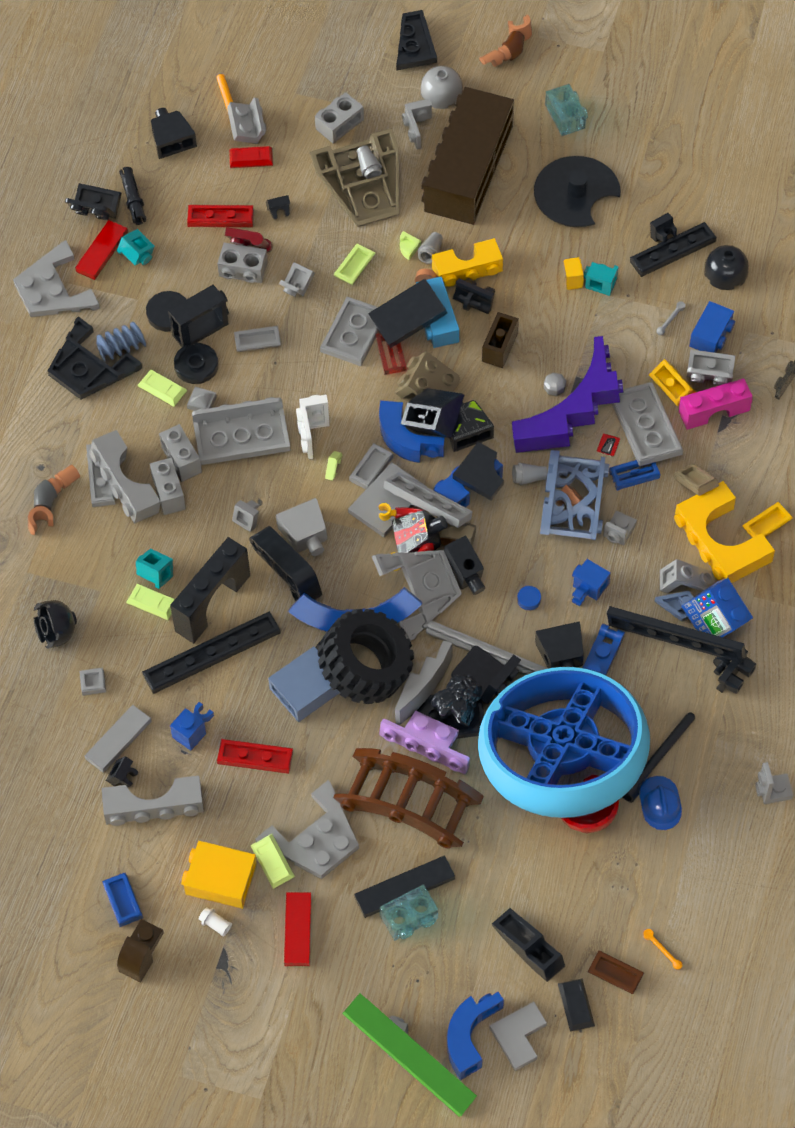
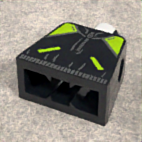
M474 400L466 403L462 402L452 438H449L453 452L476 445L477 442L482 443L494 438L493 423Z

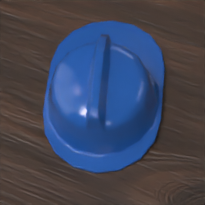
M653 776L646 779L640 787V801L645 821L657 830L673 828L678 824L682 815V807L676 785L664 776Z

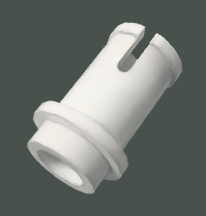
M206 907L199 916L203 926H209L223 937L232 926L231 922L215 913L214 908L209 909Z

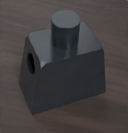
M166 108L156 110V118L151 120V127L159 159L197 147L196 134L180 111L168 113Z
M465 535L446 545L444 552L459 588L464 589L469 586L473 595L484 591L486 587L481 581L484 567L467 536Z
M580 621L535 632V644L548 669L556 667L578 668L583 666L584 653Z

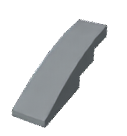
M442 642L436 659L426 657L420 674L410 672L395 708L396 724L401 725L432 694L452 659V642Z

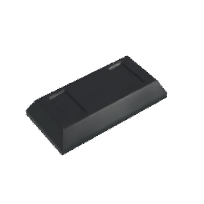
M583 978L558 983L570 1032L595 1027Z

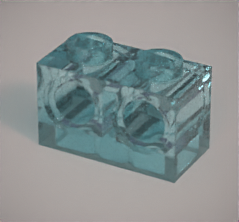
M570 84L546 91L545 106L561 136L585 129L588 113L586 108L582 107L579 103V96L576 91L572 90Z
M423 884L380 906V917L395 941L399 938L406 939L410 937L415 930L421 927L427 928L433 925L436 919H438V908ZM425 906L427 910L425 912H418L415 908ZM397 917H402L405 919V922L397 924L393 920Z

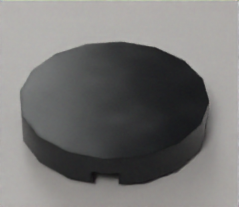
M162 291L155 294L146 306V316L150 325L160 331H171L168 310L187 300L186 297L174 291Z
M194 343V345L189 346L187 344L177 351L174 357V370L177 376L184 382L202 384L215 376L218 370V357L215 350L209 345Z

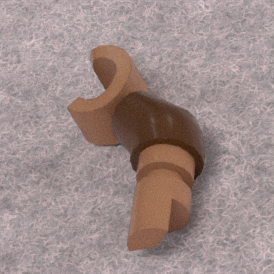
M529 15L523 18L524 24L515 26L513 21H508L509 36L507 40L502 43L498 51H491L480 57L479 61L483 65L491 62L496 67L502 64L503 61H512L519 57L523 52L524 41L528 40L532 35Z

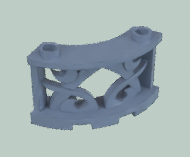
M551 450L545 492H550L549 497L544 498L540 534H555L596 540V534H601L603 520H598L603 477L608 478L609 464L605 463L606 457L601 456V460L561 456L560 451ZM563 475V476H565L567 479H562V478H560V476ZM577 478L586 486L589 493L579 503L572 506L568 495L555 488L569 485ZM598 479V486L596 487L593 481ZM596 499L594 511L588 506ZM559 500L564 501L567 509L564 510V504L557 506L556 502ZM577 516L579 525L583 526L582 519L588 517L591 522L589 531L574 529L573 518ZM568 521V528L551 526Z

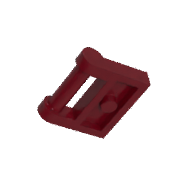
M226 227L224 236L231 240L230 243L266 249L267 253L273 248L272 242L264 239V236L258 232Z

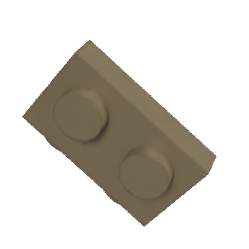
M425 351L421 355L413 356L406 366L408 370L398 380L397 385L399 387L395 394L400 398H404L411 393L419 395L427 388L454 392L460 377Z

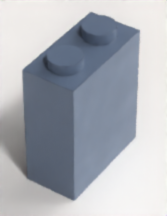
M315 646L268 678L269 689L298 722L341 693L337 689L333 690L329 686L330 681L328 679L325 680L322 672L324 670L319 667L318 660L320 657H318V650Z

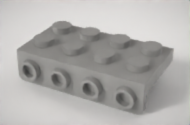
M269 397L259 401H245L234 405L225 404L209 409L201 408L192 412L201 465L291 451L281 398Z

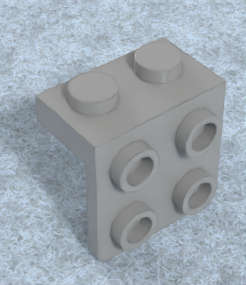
M690 350L687 377L696 383H704V380H711L714 385L718 386L732 382L735 355Z

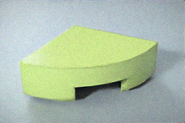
M403 231L400 236V251L405 258L410 260L421 246V240Z
M334 451L329 456L325 479H335L337 464H340L342 459L341 452Z

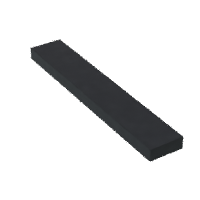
M609 606L607 611L610 627L743 663L745 660L744 643Z
M269 611L142 671V675L152 694H155L280 634V628Z

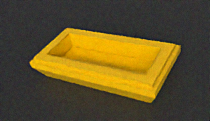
M777 502L742 525V527L752 538L761 533L766 537L792 520L793 517Z

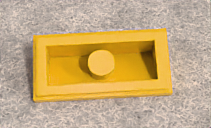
M665 359L649 374L677 406L680 404V397L697 392L677 369Z

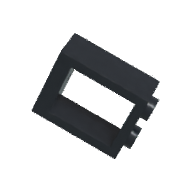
M213 284L168 310L172 336L181 347L187 344L189 346L194 345V343H198L229 325V311L226 306L228 299L222 290L219 291Z

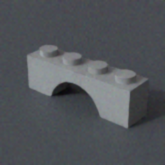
M115 430L93 439L91 450L89 451L90 457L94 463L97 462L100 466L101 475L104 480H108L111 484L114 497L116 499L119 498L122 502L125 515L131 517L135 524L158 514L161 501L151 485L129 480L120 469V465L126 459L127 446L118 431Z
M199 775L175 778L172 787L165 795L152 800L136 797L129 791L126 785L101 788L106 825L120 826L125 822L131 821L143 823L155 818L171 819L178 815L195 816L198 813L204 812Z

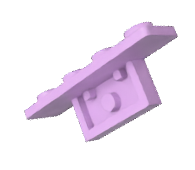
M417 711L414 712L405 728L386 719L381 721L379 735L387 741L404 746L407 750L417 752L431 761L439 762L453 771L466 774L468 771L470 758L450 749L458 737L459 730Z

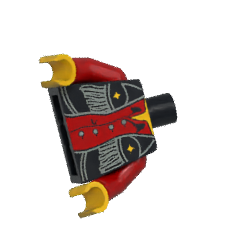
M387 503L379 505V510L388 511L385 514L379 513L381 520L387 521L391 516H395V519L392 520L398 553L435 551L440 547L439 532L448 527L447 521L443 516L435 518L423 509L407 507L391 509Z

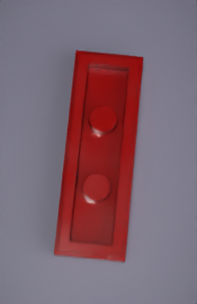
M188 205L187 225L188 227L253 228L254 207L253 205Z
M108 220L75 267L76 272L95 280L118 248L121 238L128 233L127 227Z
M221 739L217 764L289 774L293 748Z
M286 892L284 966H310L311 892Z

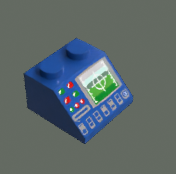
M729 578L716 582L681 606L696 630L720 637L728 635L753 619V616Z

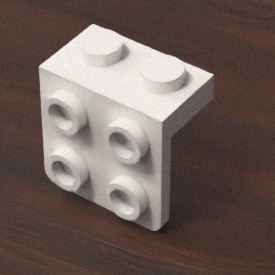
M312 395L309 398L299 399L300 408L296 409L302 451L308 454V459H313L310 429L329 426L327 395Z

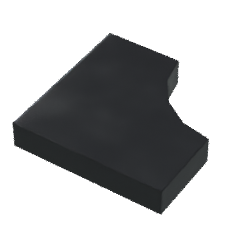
M477 442L453 473V479L492 501L504 485V480L497 474L494 468L497 452Z

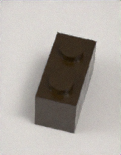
M497 312L482 346V362L500 368L504 367L518 335L519 318Z

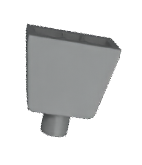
M316 498L276 514L278 529L297 552L309 549L312 556H318L323 553L324 548L321 543L327 540V531Z

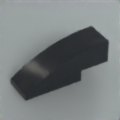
M511 908L492 923L494 929L508 945L546 982L565 967L562 954L545 941L543 934Z

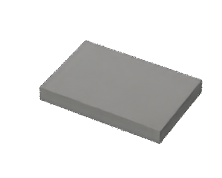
M346 297L320 347V352L362 366L379 333L368 313L378 307Z
M392 462L348 508L349 514L382 537H385L393 529L392 520L395 519V516H391L387 521L381 520L379 513L385 514L388 511L379 510L380 504L387 503L391 509L396 507L412 508L414 506L407 500L395 496L392 492L384 489L385 480L399 472L424 485Z

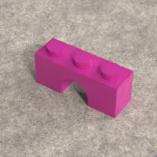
M743 378L680 397L678 412L688 430L708 424L710 416L721 410H726L729 417L750 411L753 396Z

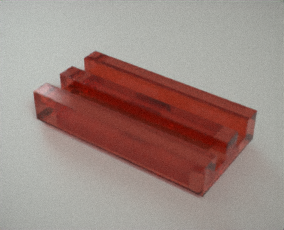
M380 333L375 334L384 375L407 371L401 343L396 345L400 367H397L393 348L390 349L387 344L392 368L388 369L382 345L385 339L382 335L380 336Z

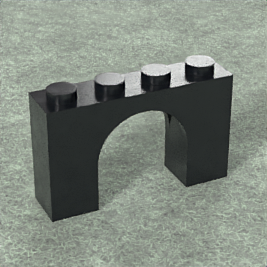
M227 537L171 603L170 608L176 633L194 644L208 627L207 607L220 585L224 584L237 593L251 575L246 547Z

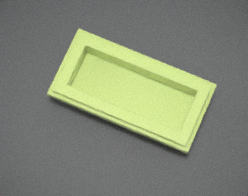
M356 244L336 270L334 276L353 285L376 253Z
M151 369L138 384V387L173 407L187 392V389Z
M136 584L126 603L169 620L172 615L170 605L175 599Z
M273 834L251 845L273 889L295 877Z

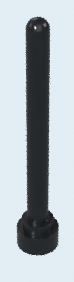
M692 712L685 715L647 761L635 785L622 797L624 800L632 803L639 796L640 785L695 720V715Z

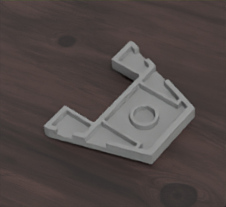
M66 240L13 279L14 285L30 317L59 314V311L71 310L73 313L81 312L80 309L91 308V310L100 309L92 289L69 297L55 267L75 260L74 254Z
M444 550L376 554L372 556L379 576L401 567L411 593L422 601V605L418 608V614L399 622L400 627L406 632V638H409L410 641L462 594Z
M329 780L311 793L312 798L326 813L291 842H288L273 825L255 838V841L258 842L273 834L286 859L320 879H323L359 849V844L340 803L333 798L335 791Z

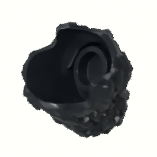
M455 675L448 682L446 689L435 693L431 700V706L438 710L440 718L446 719L453 714L458 723L469 726L475 715L474 708L481 699L482 686L476 682L472 675Z

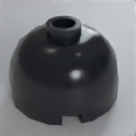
M719 246L708 255L705 262L704 275L710 280L712 286L721 290H732L734 286L743 285L746 281L749 269L748 259L735 246Z
M51 600L37 603L34 611L38 610V616L33 617L35 630L41 643L46 641L48 645L45 647L47 649L67 643L73 636L75 625L77 624L75 613L61 601Z

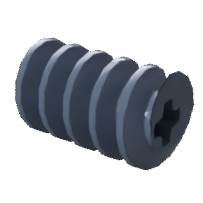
M130 322V329L126 325H122V333L118 328L113 329V335L106 331L105 339L102 335H97L96 344L104 363H106V355L111 360L114 359V352L121 357L122 349L131 353L130 346L139 350L140 342L146 347L144 336L135 322Z

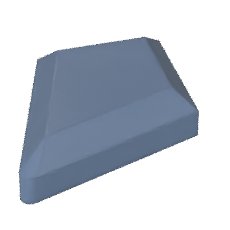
M690 591L655 597V602L680 621L688 619V616L681 606L694 597Z

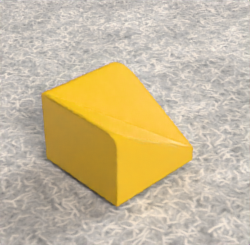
M579 257L565 259L564 267L567 290L583 288L584 274L581 259Z

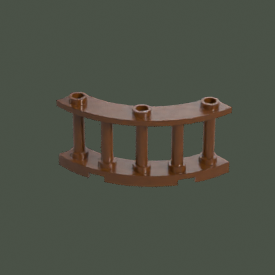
M356 748L352 757L360 762L361 767L348 794H335L333 797L341 804V808L349 812L363 811L388 817L396 823H405L432 837L443 848L462 847L464 842L457 838L454 833L465 808L469 805L481 804L484 798L481 793L460 779L456 783L445 777L446 771L421 760L396 752H392L391 756L380 754V749ZM373 769L382 770L371 796L359 795L369 771ZM395 772L408 776V780L396 805L380 800L391 774ZM418 781L426 782L434 787V791L422 816L405 809ZM443 792L455 798L457 802L446 829L431 821Z

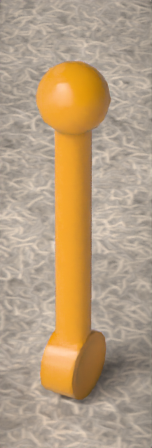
M646 929L643 933L644 938L651 940L673 963V967L676 970L681 969L683 963L680 960H676L653 936L654 933L651 929Z

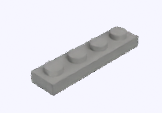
M399 472L384 482V489L392 492L395 496L407 500L412 505L422 508L433 516H443L451 526L459 528L472 518L473 511Z

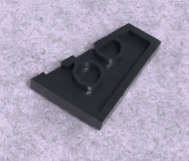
M423 10L403 13L396 71L437 63V55Z

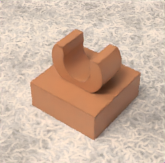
M565 485L561 489L570 498L572 506L583 499L577 490L569 485ZM562 500L557 501V504L560 506L565 504Z

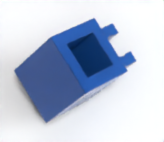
M586 559L582 565H577L572 574L574 577L573 587L576 588L572 594L574 596L572 602L580 607L587 595L597 601L610 584L611 573L589 559Z
M198 702L195 706L194 713L185 708L170 725L172 738L190 751L206 735L205 722L210 721L214 716V712L210 709L206 714H200V711L204 709L201 702Z

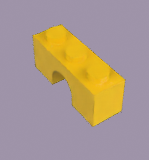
M495 238L474 243V258L464 261L458 259L453 249L432 254V269L438 277L442 276L445 287H451L456 285V281L459 278L462 280L467 278L476 280L480 277L492 276L503 272V257Z

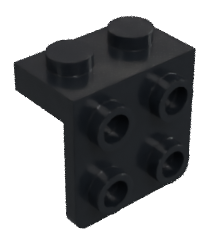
M79 183L75 200L66 198L65 203L76 214L88 216V213L96 215L98 219L108 221L109 217L116 219L122 193Z
M473 646L452 671L451 677L455 675H472L476 682L482 686L481 700L489 704L495 695L498 696L507 687L505 683L508 680L512 682L519 673L517 666L521 659L513 654L509 661L503 665L479 646Z

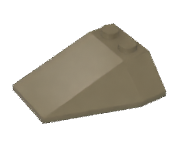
M392 128L372 133L369 140L332 150L331 146L310 151L316 173L357 227L399 215V147ZM365 145L369 147L382 165V173L366 179L361 173L356 152L358 148Z

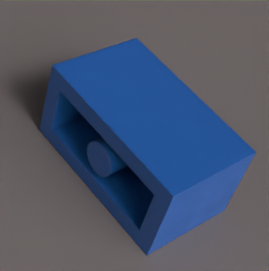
M709 301L691 334L689 347L716 353L718 349L722 350L726 342V333H731L735 325V320H733L734 310Z

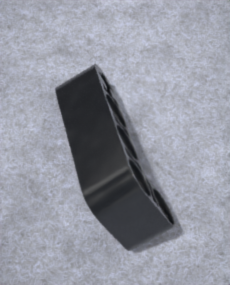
M267 526L249 538L256 553L289 585L295 601L303 593L314 600L322 596L319 581L313 568L271 526Z

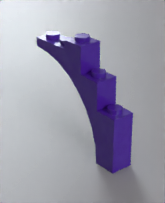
M603 336L594 337V353L591 365L584 379L573 393L561 403L543 413L530 418L512 421L516 453L570 446L569 437H574L573 427L595 424L594 415H599L598 405L620 402L619 393H624L622 379H617V372L612 371L611 362L606 363V358H610L609 345H604Z

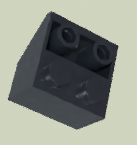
M427 388L407 402L401 425L417 433L452 438L465 395Z

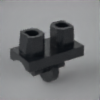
M459 278L456 281L453 299L463 303V309L469 311L472 307L489 314L493 304L495 289L489 286L483 289L477 286L475 280L470 278L462 280Z
M746 649V657L743 663L715 657L713 660L716 666L714 673L716 675L721 674L718 678L720 684L716 688L718 691L723 693L727 689L737 694L742 688L744 680L736 676V674L741 672L750 677L754 672L756 663L747 657L748 651Z

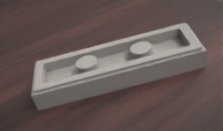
M88 444L86 449L92 507L115 505L112 486L108 480L105 481L102 477L101 468L98 463H94L91 459L89 451L92 444Z
M132 705L86 753L85 759L104 773L152 722L151 718Z

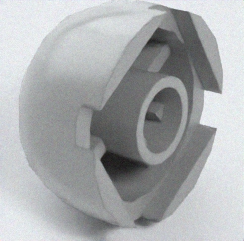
M433 67L422 78L421 96L424 99H430L432 107L435 109H447L448 105L456 104L458 94L462 95L463 84L460 75L450 67Z

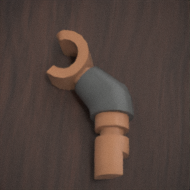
M72 464L57 473L55 479H44L35 488L34 508L28 514V530L32 535H35L37 532L36 521L45 520L48 526L53 527L51 508L54 499L61 492V488H67L71 483L80 478L78 470Z

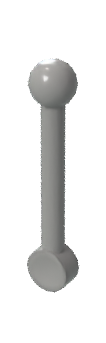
M679 301L676 309L662 327L657 328L656 332L658 335H663L666 327L679 311L685 309L684 302Z

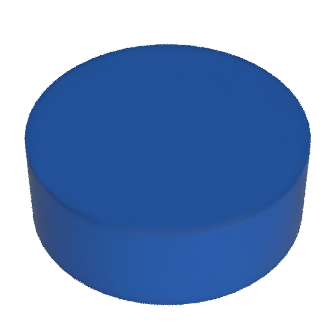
M533 586L521 588L517 595L518 605L524 610L536 609L541 602L540 591Z

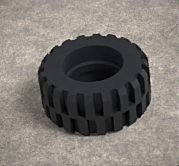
M354 609L352 612L348 611L342 614L320 641L321 645L318 648V657L320 658L318 663L320 669L324 670L322 672L325 680L328 679L330 681L329 686L333 690L337 689L341 692L340 695L342 697H350L353 702L360 703L363 701L364 704H373L374 701L375 703L385 701L405 682L414 665L412 661L414 659V652L410 650L412 644L410 639L406 638L405 630L402 627L399 628L393 618L390 620L386 617V614L382 612L374 613V610L365 609L364 612L362 609ZM350 644H360L369 648L377 656L381 669H373L362 664L353 654Z

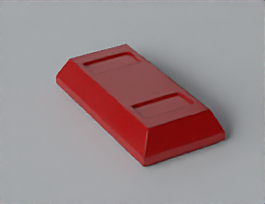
M272 147L231 148L229 150L230 168L273 166Z

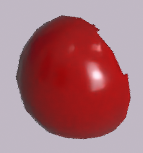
M590 775L589 777L585 778L583 782L598 777V775ZM619 800L591 814L561 819L573 830L586 834L598 832L608 827L616 817L619 809Z

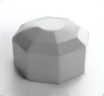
M551 373L545 377L544 389L548 395L558 396L564 393L566 380L562 374Z

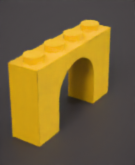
M722 481L718 483V487L700 496L696 494L677 504L674 520L678 527H682L685 530L689 542L698 548L702 560L705 563L708 562L711 566L715 578L718 581L729 578L731 583H734L773 562L775 550L762 533L735 546L719 544L709 536L706 529L708 524L734 510L736 497L725 482Z

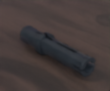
M123 167V170L120 169L119 174L127 197V209H130L133 223L141 225L147 220L143 210L144 202L139 196L133 169L131 167Z

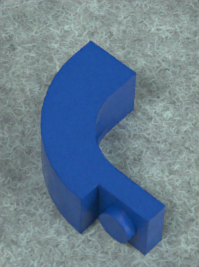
M380 400V432L385 444L392 452L403 459L420 463L421 455L431 458L444 457L445 437L423 436L410 432L405 426L401 425L403 402Z
M499 992L493 995L491 993L484 995L479 999L478 1004L470 996L460 1004L450 1020L447 1032V1051L451 1066L460 1081L482 1068L483 1059L471 1041V1033L481 1021L503 1009L504 999Z

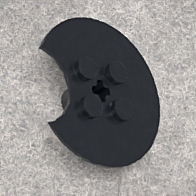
M568 156L551 162L539 173L534 185L535 201L542 213L554 222L570 227L595 225L591 217L593 204L600 198L607 196L620 198L621 193L620 184L614 172L604 163L584 156Z

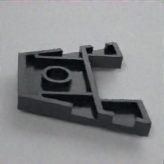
M78 316L74 321V327L66 336L63 347L58 350L47 372L48 376L82 400L132 375L143 367L142 363L128 352L110 367L80 344L94 330L90 324Z

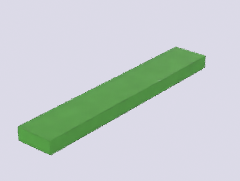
M361 993L356 996L342 1013L457 1116H462L477 1097L476 1094Z

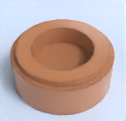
M420 269L416 273L415 283L438 276L430 269Z

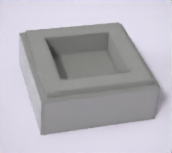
M103 668L79 671L83 696L106 692Z

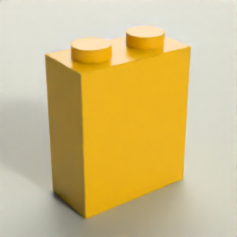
M198 840L196 849L192 848L189 855V863H191L189 871L185 870L182 876L181 885H184L185 894L243 909L257 866L256 854Z

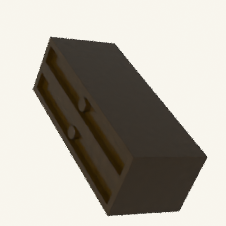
M464 87L462 95L458 94L455 111L452 110L450 113V124L443 130V141L438 143L436 147V158L430 161L429 175L423 178L421 189L424 192L421 202L424 203V212L474 225L513 128L514 99Z

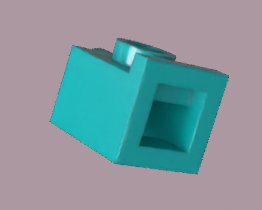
M136 229L121 238L117 252L119 254L123 253L135 266L140 263L146 265L152 259L155 246Z
M592 262L591 266H586L584 271V279H586L585 288L610 296L618 279L619 266L614 265V268H610L604 264Z
M150 548L136 560V573L138 576L155 583V587L160 589L173 577V559Z

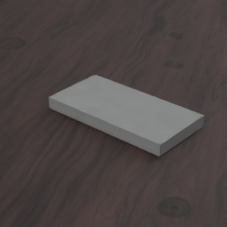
M649 382L623 389L624 393H619L620 402L612 403V406L638 465L643 466L683 455L682 446L653 383Z

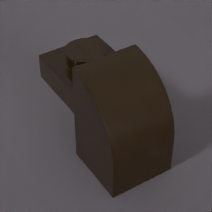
M141 919L131 937L127 936L120 950L117 960L118 971L141 983L153 963L151 954L164 934L163 929Z

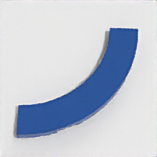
M404 587L392 598L368 609L374 610V613L382 612L386 614L388 619L391 620L393 618L398 623L416 611L422 605V601ZM303 593L289 608L288 612L312 627L328 631L342 614L348 611L352 612L354 609H334Z

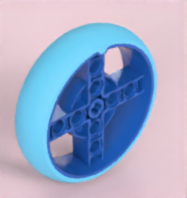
M556 667L536 671L525 675L507 686L488 707L480 726L478 739L479 757L484 772L491 784L505 799L531 813L558 818L591 814L610 806L622 798L635 785L642 774L650 749L648 723L642 708L632 694L621 684L601 673L576 667ZM570 700L566 708L554 709L541 716L524 712L542 703ZM600 706L611 711L628 727L631 733L630 745L600 736L597 726L593 721ZM503 738L528 746L529 753L535 764L527 778L510 769L500 758L497 752L498 739ZM587 767L606 772L589 781L570 785H557L562 775L578 773Z

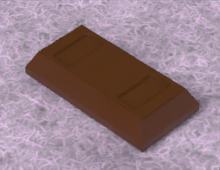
M600 950L588 969V973L631 994H634L644 975V972Z

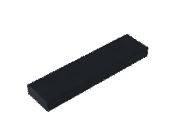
M703 222L678 234L676 237L668 239L665 243L661 242L631 256L630 263L640 277H643L715 243L717 237L708 225Z
M444 855L354 894V897L364 918L453 881L455 880V875Z

